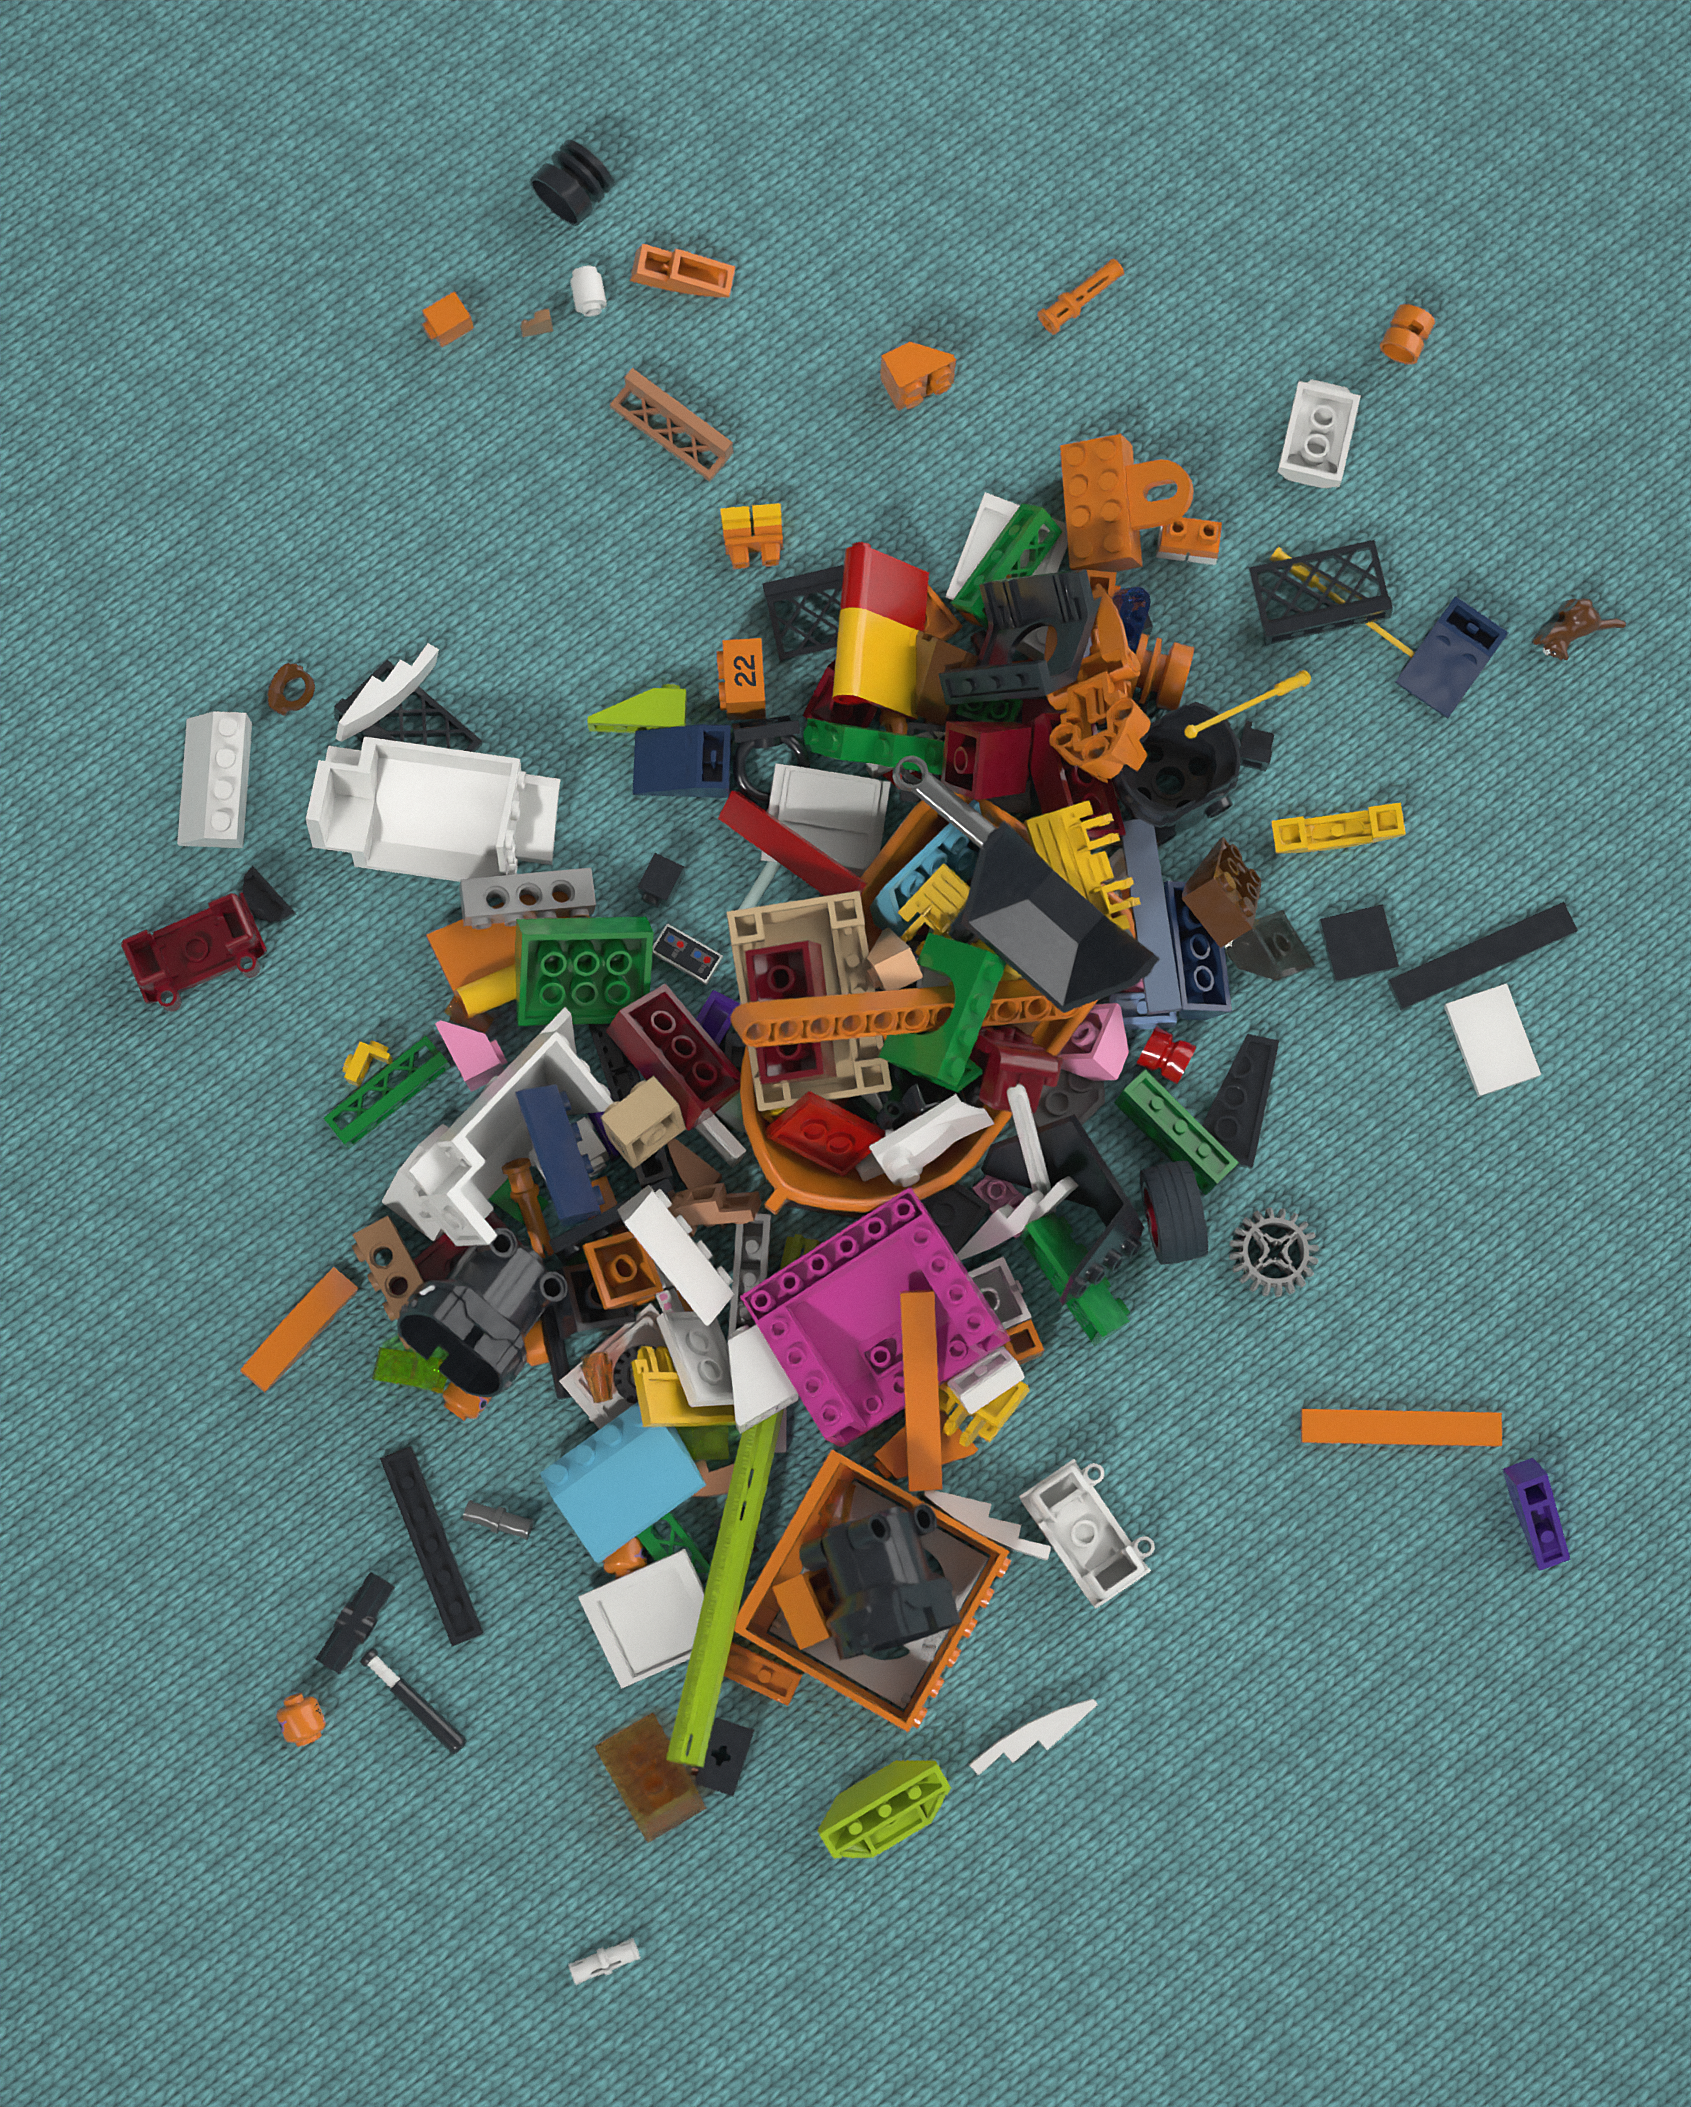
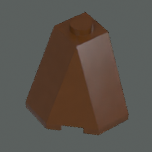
M919 630L916 636L915 714L925 718L924 724L946 726V722L957 721L959 715L956 714L959 704L946 705L938 674L950 669L976 667L979 657Z

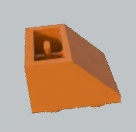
M908 342L881 355L880 379L897 410L904 407L911 409L922 403L923 398L933 393L940 395L951 388V384L954 383L956 359L953 354Z

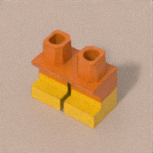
M781 503L752 506L755 536L751 535L749 506L720 508L726 555L730 557L733 569L750 567L748 553L761 552L762 566L779 565L780 550H783Z

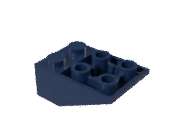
M1455 596L1395 683L1448 719L1509 632Z
M697 724L635 731L633 795L728 798L730 795L731 725Z

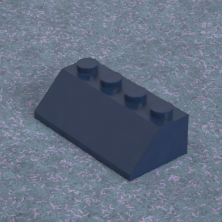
M1163 882L1182 1006L1181 1011H1179L1181 1019L1208 1020L1232 1012L1224 946L1219 947L1182 900L1186 882Z
M556 1084L515 1092L557 1215L563 1227L601 1214L599 1206L605 1204L599 1185L593 1187L591 1185L588 1174L593 1173L594 1170L588 1153L581 1155L577 1145L583 1139L577 1122L571 1124L569 1122L566 1111L572 1110L566 1091L559 1093Z

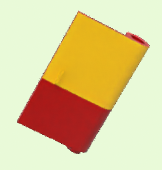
M864 542L853 543L852 547H848L845 550L832 699L837 703L846 705L869 703L908 719L916 720L918 717L915 714L916 636L919 630L923 632L925 630L929 572L872 549L870 544Z

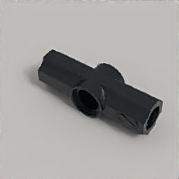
M370 1572L352 1602L349 1601L338 1615L333 1625L335 1629L317 1655L316 1660L334 1672L341 1674L359 1645L364 1644L378 1622L377 1616L396 1587Z

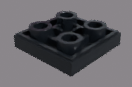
M1383 904L1319 919L1318 922L1334 983L1398 969L1399 964Z

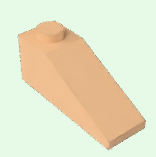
M889 927L884 929L867 957L871 969L866 972L874 988L880 987L883 991L898 990L923 978L910 947Z

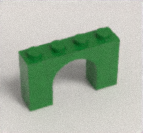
M929 932L917 964L952 980L955 988L953 1010L944 1025L933 1033L927 1035H916L913 1033L887 1035L879 1058L900 1068L957 1087L1007 963L999 956L987 950Z

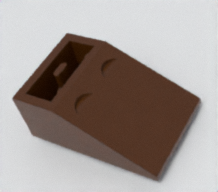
M1222 837L1185 883L1182 900L1221 948L1253 928L1261 890V880L1255 870L1248 869L1243 863L1242 855L1234 844L1229 845L1226 839Z

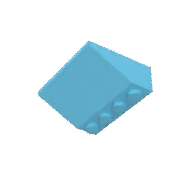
M975 799L972 800L968 805L981 814L979 802ZM949 823L875 897L870 905L874 925L882 931L889 927L900 938L921 914L917 912L907 922L897 912L943 863L966 883L974 875L980 847Z
M639 1402L628 1408L540 1473L552 1499L597 1563H600L706 1486L676 1428L643 1427Z

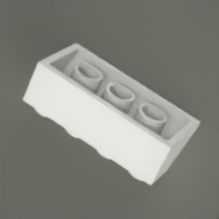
M213 711L187 719L178 846L243 848L252 722L246 713Z
M648 1185L617 1210L625 1225L704 1324L708 1326L734 1295L729 1286L733 1280L722 1266L715 1269L709 1261L713 1255L701 1240L695 1244L688 1235L693 1230L680 1214L676 1218L668 1209L672 1203L663 1191L659 1189L654 1192Z

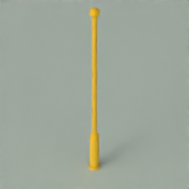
M1278 547L1269 560L1276 562L1290 559L1291 557ZM1301 565L1293 567L1290 571L1292 575L1303 583L1311 573ZM1316 575L1308 584L1310 588H1317L1322 593H1325L1327 587L1319 582V578ZM1332 591L1328 595L1337 604L1346 602ZM1365 623L1411 658L1415 654L1413 650L1376 623Z
M1301 670L1296 675L1277 683L1274 689L1196 726L1188 725L1184 733L1186 737L1194 738L1199 731L1275 695L1282 696L1299 687L1309 685L1311 676L1307 671Z

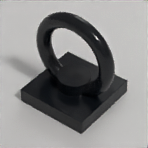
M796 714L732 723L735 742H741L733 758V775L740 790L751 800L769 805L771 792H765L756 788L746 774V760L753 748H768L785 744L794 753L798 767L810 768L809 755L805 746L793 735L800 733L799 720Z

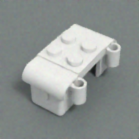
M1073 1459L1020 1495L1019 1498L1089 1602L1097 1609L1151 1571L1143 1562V1559L1153 1553L1155 1546L1152 1539L1146 1536L1131 1542L1093 1487L1104 1478L1103 1468L1099 1464L1092 1463L1080 1470L1076 1460ZM1094 1468L1098 1471L1099 1477L1097 1480H1091L1088 1477L1089 1469ZM1140 1541H1145L1148 1544L1149 1549L1147 1553H1141L1138 1550V1543Z

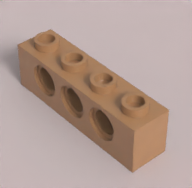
M386 1216L352 1234L356 1243L351 1246L360 1263L365 1260L368 1263L372 1272L368 1273L367 1277L376 1292L382 1290L387 1300L382 1305L391 1321L397 1319L398 1321L401 1307L404 1304L407 1305L410 1295L418 1285L424 1283V1280L392 1219ZM383 1249L391 1250L393 1253L392 1261L386 1266H379L376 1262L377 1254ZM399 1278L407 1279V1291L402 1295H394L391 1290L392 1283ZM399 1336L405 1349H411L406 1341Z

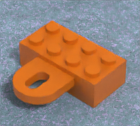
M1122 434L1060 445L1070 569L1118 572L1143 567L1140 530L1169 525L1179 520L1187 512L1194 494L1193 483L1188 473L1180 465L1170 460H1154L1134 464L1132 444ZM1171 483L1177 484V492L1172 498L1148 501L1147 494L1151 488Z

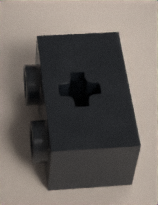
M715 1717L703 1767L693 1766L691 1770V1775L696 1776L694 1784L734 1796L755 1729ZM721 1745L726 1746V1753L731 1755L730 1761L725 1760L722 1766L716 1764L717 1758L712 1755L713 1750H719Z

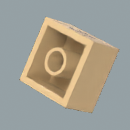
M654 1076L648 1081L644 1080L636 1084L632 1088L630 1095L621 1102H613L606 1108L604 1115L601 1116L609 1141L633 1169L686 1129L679 1104Z

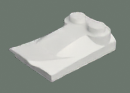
M1312 379L1307 383L1299 381L1277 472L1285 479L1319 488L1340 487L1360 395L1350 393L1347 387Z
M955 1094L869 1147L892 1183L896 1186L909 1187L918 1182L923 1167L942 1154L952 1143L971 1133L993 1125L994 1122L984 1108L969 1106L961 1102Z

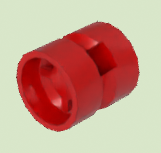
M1156 1026L1137 1064L1150 1071H1154L1159 1067L1164 1078L1178 1084L1197 1047L1185 1040L1172 1042V1033Z

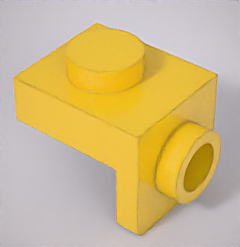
M372 1040L369 1045L359 1042L354 1055L350 1053L343 1065L342 1071L345 1072L344 1078L346 1081L361 1087L373 1058L390 1065L393 1057L387 1053L389 1048Z

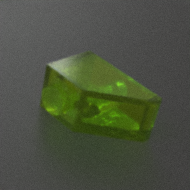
M379 1347L372 1380L440 1394H443L448 1378L437 1370L444 1359L430 1356L428 1360H425L416 1352Z
M728 1425L675 1427L693 1460L729 1459Z

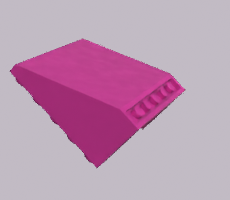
M911 1187L740 1296L824 1439L842 1448L905 1408L900 1291L934 1290L938 1386L1011 1340L995 1312Z

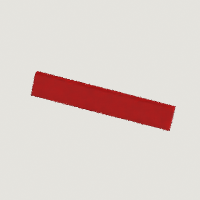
M731 791L718 817L720 821L824 896L860 891V896L862 895L867 882L740 792Z

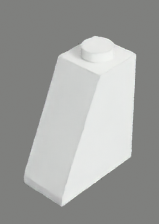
M757 1324L751 1328L745 1325L731 1334L732 1339L728 1340L736 1427L739 1433L746 1431L798 1401V1393Z

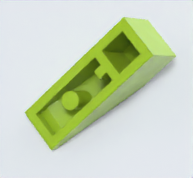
M675 684L661 685V688L647 690L588 716L587 724L589 731L635 733V731L686 726V689H680V686Z

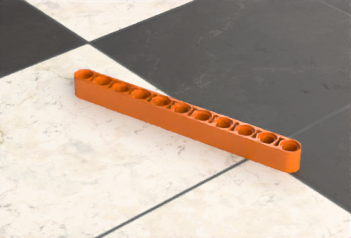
M1025 979L999 981L982 1026L1067 1019L1075 1016L1081 1010V1007L1062 1013ZM954 985L750 1002L736 1007L730 1018L732 1025L744 1043L749 1047L936 1031L944 1025L951 1015L955 1003Z

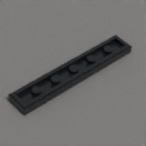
M1562 902L1393 977L1387 983L1402 1011L1573 935L1578 929L1565 903Z
M409 1446L380 1458L451 1646H456L483 1635L484 1631L413 1447Z

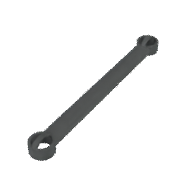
M907 756L895 765L893 779L900 789L912 791L981 848L987 840L989 833L996 828L993 824L928 772L927 765L921 758ZM913 762L921 769L922 779L920 780L910 774L903 767L902 763ZM900 774L912 784L905 783L901 779ZM1128 929L1124 930L1133 937V934Z

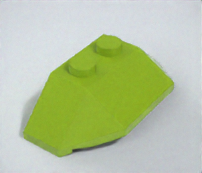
M895 1760L838 1794L817 1832L833 1859L842 1857L873 1858L931 1824L951 1787L936 1760Z

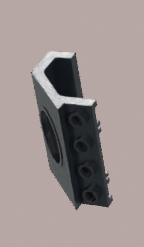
M1080 569L993 580L980 584L979 588L988 619V631L976 667L950 669L938 674L946 705L1046 696L1075 682L1102 598H1093L1087 570ZM1043 626L1055 628L1057 632V645L1048 662L1046 660L1012 663L1014 652L1025 636Z

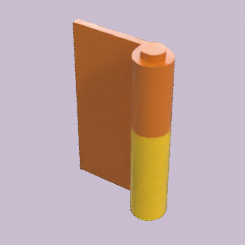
M558 891L552 894L553 899L557 902L563 903L569 900L564 892ZM528 894L522 895L519 898L527 906L536 903V899ZM499 903L492 906V908L499 909L504 906V903ZM462 919L426 934L454 996L467 1019L516 999V926L494 923L486 929H473L472 926H464Z

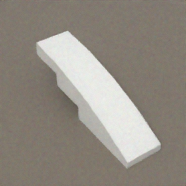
M428 643L412 666L400 660L384 682L372 676L339 721L336 739L342 742L370 727L394 710L417 689L435 667L439 649Z
M1068 1176L1059 1181L1046 1196L1037 1190L1028 1195L1015 1210L1009 1204L999 1208L961 1249L957 1257L960 1260L989 1250L1022 1232L1025 1225L1045 1216L1058 1206L1078 1184Z
M925 1490L923 1497L950 1518L985 1538L1013 1551L1048 1560L1051 1546L1019 1539L1021 1525L989 1518L991 1504L935 1490Z
M1089 1699L1057 1709L1030 1721L995 1742L968 1765L977 1775H980L1003 1753L1014 1763L1037 1741L1045 1750H1048L1098 1704L1094 1699Z

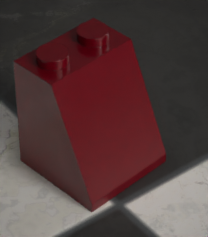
M946 722L941 782L951 791L972 799H986L1025 793L1026 782L1029 778L1028 759L1029 749L1032 745L1031 727L1017 722Z

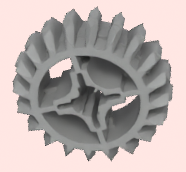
M1272 1208L1266 1209V1219L1263 1218L1259 1211H1255L1253 1213L1255 1223L1247 1217L1244 1218L1242 1224L1247 1231L1237 1227L1234 1230V1234L1241 1238V1240H1231L1229 1244L1232 1248L1239 1249V1252L1229 1254L1230 1260H1240V1263L1232 1268L1233 1272L1236 1273L1243 1269L1246 1273L1239 1279L1240 1283L1243 1284L1250 1278L1254 1282L1249 1290L1254 1292L1260 1284L1263 1286L1262 1296L1265 1297L1269 1295L1271 1287L1274 1288L1275 1297L1282 1296V1286L1285 1287L1289 1294H1293L1295 1292L1293 1282L1301 1288L1305 1286L1306 1282L1301 1274L1306 1277H1312L1314 1272L1307 1265H1317L1319 1261L1316 1257L1309 1256V1253H1315L1319 1250L1318 1245H1308V1241L1316 1237L1315 1233L1312 1232L1304 1235L1302 1232L1309 1224L1304 1221L1299 1227L1294 1223L1298 1219V1214L1293 1213L1289 1220H1286V1210L1283 1208L1279 1210L1277 1218H1274ZM1264 1227H1278L1287 1231L1288 1234L1281 1239H1274L1267 1233L1264 1234L1260 1229ZM1251 1236L1257 1241L1255 1244L1260 1249V1257L1253 1265L1248 1256V1244ZM1295 1240L1300 1252L1299 1263L1296 1269L1291 1264L1292 1260L1288 1256V1247ZM1285 1242V1245L1278 1253L1280 1260L1274 1257L1262 1263V1260L1268 1256L1267 1254L1270 1251L1268 1245H1271L1273 1248L1275 1245L1278 1247ZM1267 1266H1274L1281 1272L1284 1271L1288 1276L1274 1279L1266 1277L1259 1272Z

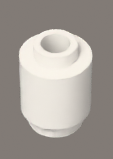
M583 266L575 269L572 272L573 278L570 280L576 311L583 313L584 316H596L607 305L601 274L597 273V268L593 266Z

